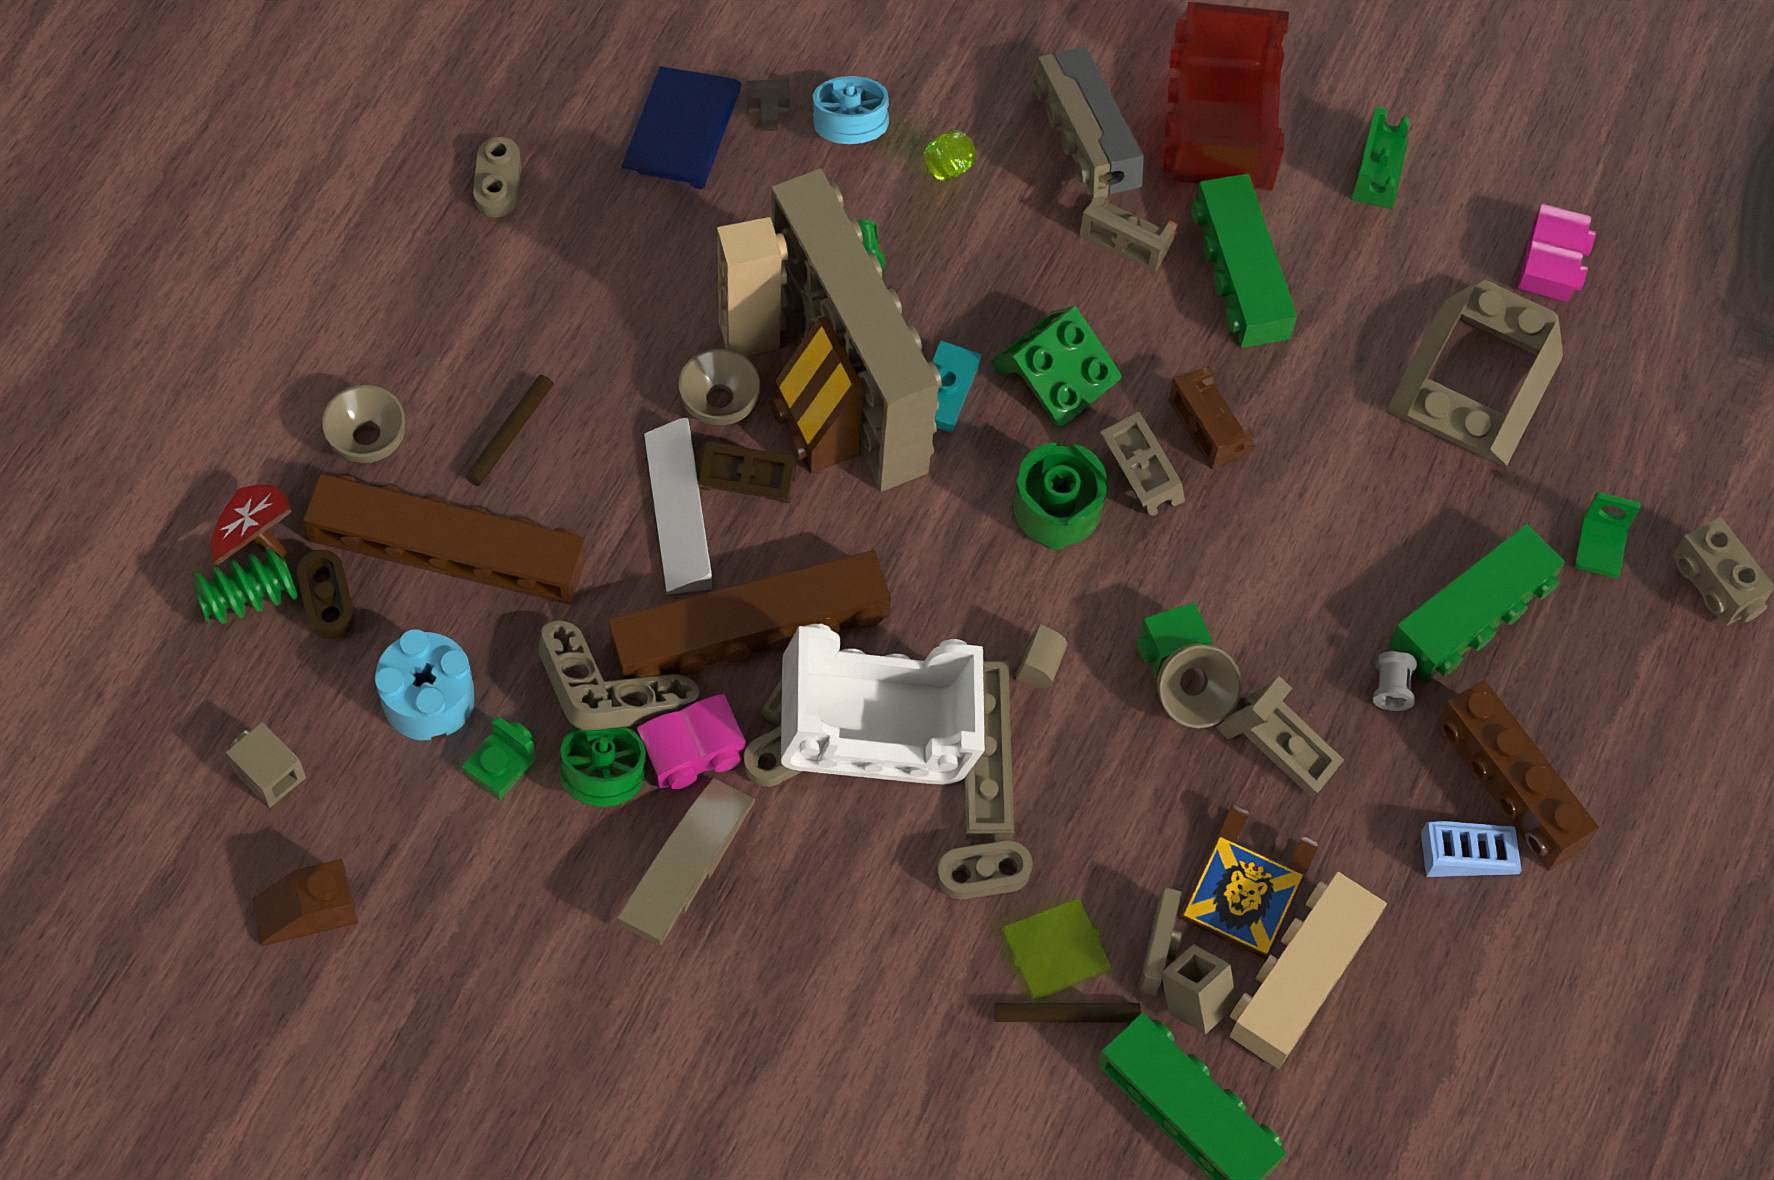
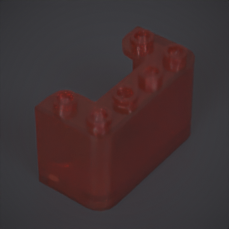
M1188 2L1185 18H1177L1174 43L1171 45L1169 69H1176V78L1170 77L1168 84L1167 103H1174V112H1168L1166 118L1165 137H1169V141L1164 153L1163 172H1170V181L1199 184L1202 181L1249 173L1254 189L1273 190L1284 152V133H1281L1282 128H1279L1281 68L1284 61L1282 41L1284 34H1287L1289 11Z

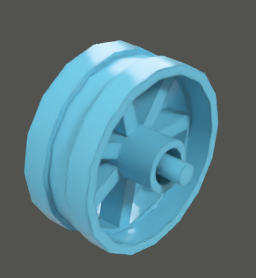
M837 77L822 83L815 89L812 95L814 109L813 124L815 131L822 138L834 143L858 144L877 139L886 132L889 125L887 110L889 98L886 88L879 82L866 77Z

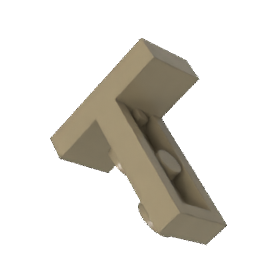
M1277 676L1242 694L1235 709L1227 718L1218 723L1215 728L1227 739H1231L1241 733L1245 734L1309 796H1312L1322 789L1344 759L1283 702L1284 698L1293 688L1280 676Z

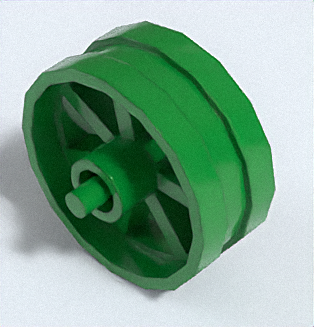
M627 727L600 730L573 729L563 739L560 748L561 763L559 766V777L562 788L570 797L579 802L598 807L615 806L632 799L641 790L645 775L646 751L643 741L633 730ZM633 762L635 767L631 768L623 764Z

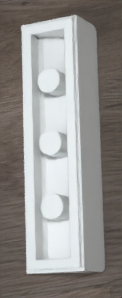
M682 418L644 434L667 595L712 590V574L688 418Z

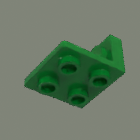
M1076 306L1051 311L990 361L999 375L1017 372L1019 376L1021 375L1056 427L1065 426L1122 378L1120 371Z

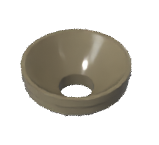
M712 349L699 353L687 362L679 377V393L684 407L694 418L703 423L723 426L738 422L750 414L758 400L760 391L758 372L745 356L735 351ZM715 390H724L733 397L732 402L723 408L711 406L706 399Z
M371 385L351 387L337 394L327 405L322 418L323 432L332 450L341 458L356 463H372L389 456L398 448L403 440L406 427L405 414L398 399L389 391ZM370 426L379 430L380 437L372 444L361 445L354 439L355 433L363 427Z
M1202 643L1183 646L1170 654L1164 661L1157 679V693L1160 703L1167 714L1178 723L1192 728L1210 727L1227 718L1235 709L1242 690L1241 674L1233 658L1222 649ZM1190 668H1199L1205 677L1202 688L1192 694L1185 693L1180 686V679L1183 673Z

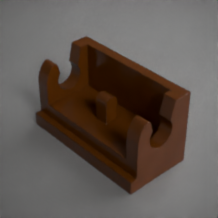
M1203 367L1185 376L1180 375L1174 378L1168 401L1211 469H1214L1254 451L1255 443L1252 439L1255 436L1250 429L1243 430L1215 387L1212 369L1210 367Z

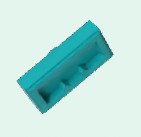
M940 341L932 360L939 371L942 386L938 388L939 410L935 413L936 428L952 433L980 366L982 354L944 341Z

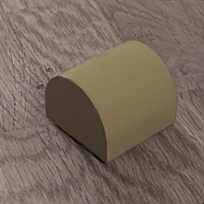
M1041 624L1039 627H1036L1027 643L1015 673V680L1039 689L1051 687L1068 645L1066 639L1058 632Z

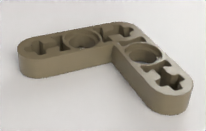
M552 621L544 625L541 630L538 644L539 656L566 718L577 728L600 730L642 725L659 716L681 711L697 702L699 695L698 686L694 681L682 675H663L604 682L583 634L578 627L566 621ZM563 647H567L566 653H563ZM568 670L582 673L585 678H570L563 672ZM634 698L641 701L644 705L640 707L630 706L624 703L622 699Z

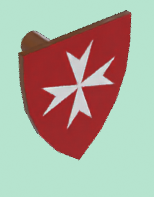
M257 484L237 490L224 508L211 538V553L213 562L216 565L223 562L252 540L264 553L265 548L271 547L279 557H282L283 554L285 560L288 558V551L271 534L269 529L292 512L287 497L280 489L272 485Z

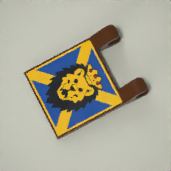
M1233 805L1180 919L1268 959L1319 845L1308 837H1302L1289 866L1238 843L1237 840L1246 823L1249 811L1238 805Z

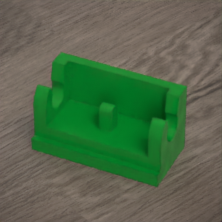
M1375 106L1367 131L1351 200L1392 210L1409 138L1406 135L1410 121L1407 116H1403L1398 126L1388 125L1386 123L1387 109Z

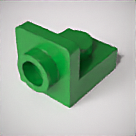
M496 716L491 722L493 733L462 766L464 775L500 801L534 763L536 755L532 741L533 736L523 725L516 721H511L509 724L501 717Z

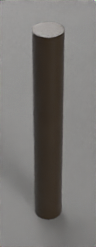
M540 374L474 462L465 475L470 483L475 486L482 484L553 387V382L548 377Z
M994 1003V1022H1133L1141 1014L1140 1003Z

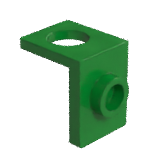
M1596 492L1583 516L1574 568L1617 579L1621 571L1628 529L1639 512L1641 503ZM1613 506L1622 509L1625 513L1613 515L1602 511L1601 508Z

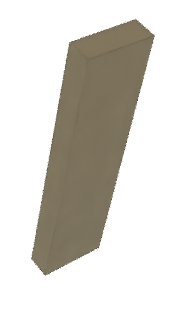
M983 661L985 751L964 778L966 839H1013L1014 817L1008 661Z

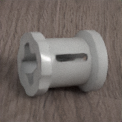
M1396 651L1384 652L1378 655L1376 669L1380 671L1379 687L1373 693V703L1376 706L1389 711H1402L1414 706L1415 695L1411 691L1412 673L1417 668V659L1414 656Z

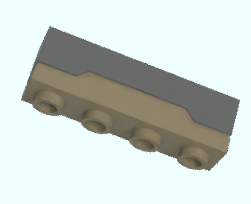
M1086 46L1057 52L1054 55L1049 54L1038 57V75L1033 76L1034 92L1037 99L1044 100L1046 104L1047 116L1051 127H1057L1060 132L1064 153L1072 155L1079 182L1086 183L1093 199L1106 196L1108 193L1111 195L1142 187L1144 155Z

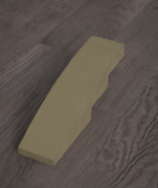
M713 778L690 807L641 879L618 916V925L661 947L680 913L687 911L705 878L710 879L755 803V798Z

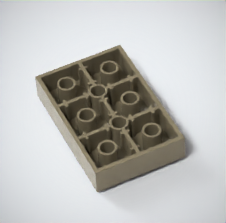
M820 168L771 186L772 224L775 234L783 233L788 251V260H783L787 273V284L783 285L787 299V308H784L801 342L818 318L827 316L864 387L860 454L879 491L883 492L929 473L930 457L934 454L933 433L937 431L935 423V413L939 410L937 395L938 388L942 386V381L934 362H926L920 351L922 344L916 328L912 324L907 326L901 316L902 307L895 290L892 288L887 290L881 279L882 269L874 253L868 254L862 244L863 235L858 222L854 217H847L843 209L844 201L839 187L835 182L829 183Z

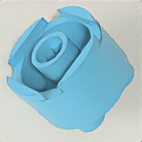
M418 629L409 630L400 639L391 644L379 659L375 674V684L380 702L390 725L400 734L415 740H432L431 737L444 733L449 735L456 732L470 717L475 699L469 660L462 648L450 638L437 633L423 632Z

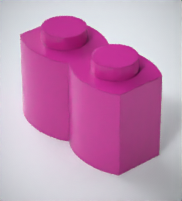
M1541 203L1531 228L1517 289L1568 302L1573 290L1580 292L1588 270L1587 266L1581 265L1582 256H1589L1596 235L1595 231L1589 230L1591 216Z
M725 694L700 700L681 711L659 716L637 727L638 736L643 741L646 758L659 789L670 786L672 789L687 787L696 781L697 775L703 771L715 769L716 772H724L730 770L741 762L746 749V741Z

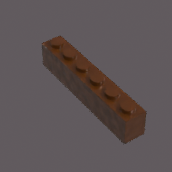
M320 474L303 519L309 542L568 605L572 604L587 559L585 538L578 536L572 530L566 528H555L554 530L535 526L531 521L520 517L506 519L491 515L488 511L479 507L470 506L465 509L452 506L442 499L433 496L419 498L404 494L392 486L382 485L378 488L361 484L358 480L347 475L332 477Z
M871 550L608 619L610 640L622 680L676 673L689 675L700 672L707 665L717 662L735 663L748 658L751 653L767 649L772 651L785 650L799 626L823 624L830 627L831 631L838 633L842 629L857 625L861 628L877 625L884 618L889 617L891 595L876 552Z

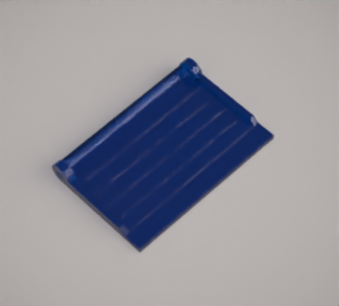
M660 66L622 163V169L637 171L642 175L688 182L696 189H704L741 91V82L733 78Z

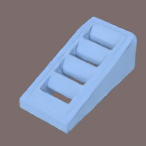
M1435 821L1426 822L1421 831L1426 877L1520 874L1522 871L1515 827ZM1495 840H1504L1506 860H1498ZM1461 841H1468L1470 857L1462 856ZM1478 841H1485L1488 859L1480 858ZM1443 842L1451 843L1452 856H1445Z

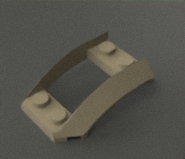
M1485 279L1475 282L1444 301L1418 347L1386 411L1506 468L1563 357L1558 315L1546 307ZM1459 319L1537 355L1507 416L1428 379Z

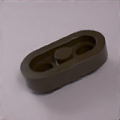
M319 549L311 551L302 557L297 566V577L307 620L311 630L316 635L326 639L338 638L345 635L352 628L355 620L344 567L341 559L329 550ZM321 574L330 576L324 582L315 581L316 577ZM329 614L339 615V618L334 622L324 621L325 617Z

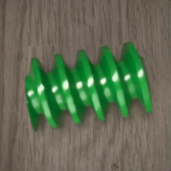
M271 547L265 548L264 563H261L253 553L248 554L246 569H243L235 559L230 560L229 575H225L217 565L211 567V581H207L199 571L193 573V585L208 627L210 625V615L212 614L222 625L226 624L229 608L239 618H244L247 602L257 612L263 611L264 596H267L275 606L281 605L282 590H285L293 600L298 599L283 554L282 557H279Z

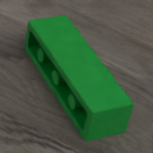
M1249 173L1199 182L1196 199L1191 201V216L1194 224L1201 226L1204 235L1202 237L1203 253L1207 261L1212 260L1215 268V290L1219 297L1224 296L1227 305L1226 323L1230 333H1236L1240 348L1291 339L1297 314Z
M1526 524L1396 626L1388 645L1396 652L1408 653L1417 659L1415 673L1425 683L1438 673L1445 677L1460 665L1464 659L1461 655L1471 647L1475 651L1483 648L1495 636L1496 632L1494 629L1501 623L1505 622L1509 626L1517 621L1528 609L1526 604L1535 596L1543 600L1552 593L1560 583L1557 576L1565 561Z
M1142 1012L1102 1050L1097 1067L1211 1180H1265L1280 1165L1286 1152L1281 1148L1282 1142L1278 1135L1267 1125H1258L1245 1113L1246 1107L1242 1100L1231 1090H1222L1209 1077V1069L1197 1056L1193 1054L1187 1056L1174 1043L1175 1038L1172 1032L1161 1021L1157 1019L1151 1021Z

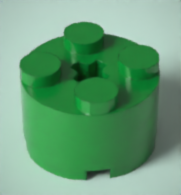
M1057 442L1046 443L1033 449L1021 463L1013 498L1012 509L1020 528L1029 537L1051 550H1061L1066 546L1079 543L1090 536L1100 522L1106 498L1107 478L1103 464L1091 451L1076 444L1068 447L1057 446Z

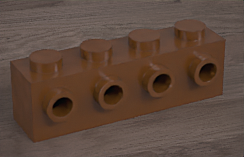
M1486 680L1480 681L1447 701L1436 722L1437 726L1547 870L1553 869L1585 849L1600 827Z

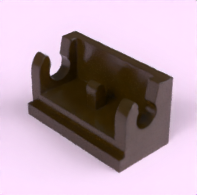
M706 441L698 487L709 491L716 489L777 499L782 503L789 504L792 481L795 480L796 459L793 455Z

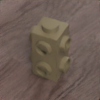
M1721 516L1683 537L1672 555L1676 560L1677 568L1685 578L1692 581L1703 596V601L1708 610L1717 615L1725 626L1741 618L1744 622H1749L1767 609L1768 606L1765 601L1774 590V584Z

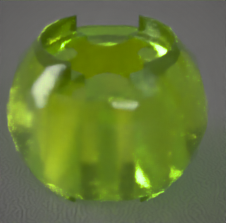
M951 129L947 134L943 133L923 150L927 171L937 180L944 182L958 177L976 162V150L972 139L964 132Z

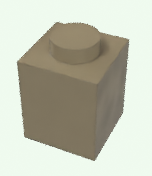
M263 722L253 730L249 729L239 734L232 742L230 749L225 752L233 772L269 808L306 778L300 759Z
M1194 944L1161 973L1169 1014L1205 1035L1237 1005L1231 965Z

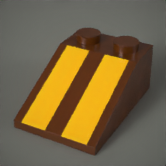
M827 316L817 319L775 380V398L771 400V407L776 420L780 425L786 423L791 433L789 435V443L794 456L798 461L804 459L810 473L860 455L864 387Z

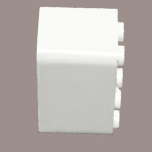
M810 624L797 628L782 658L781 763L783 766L798 771L940 785L953 784L966 777L985 751L982 646L967 645L965 641L958 639L945 640L929 653L925 661L911 660L903 654L875 656L866 655L858 649L839 651L840 636L831 631L830 627L823 624Z

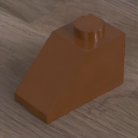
M342 859L293 870L253 898L262 946L358 923L350 880Z

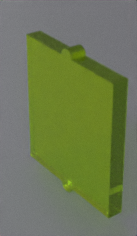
M1079 898L1002 928V932L1015 958L1013 967L1021 971L1033 1000L1111 971L1110 963L1098 940L1100 931L1092 927Z

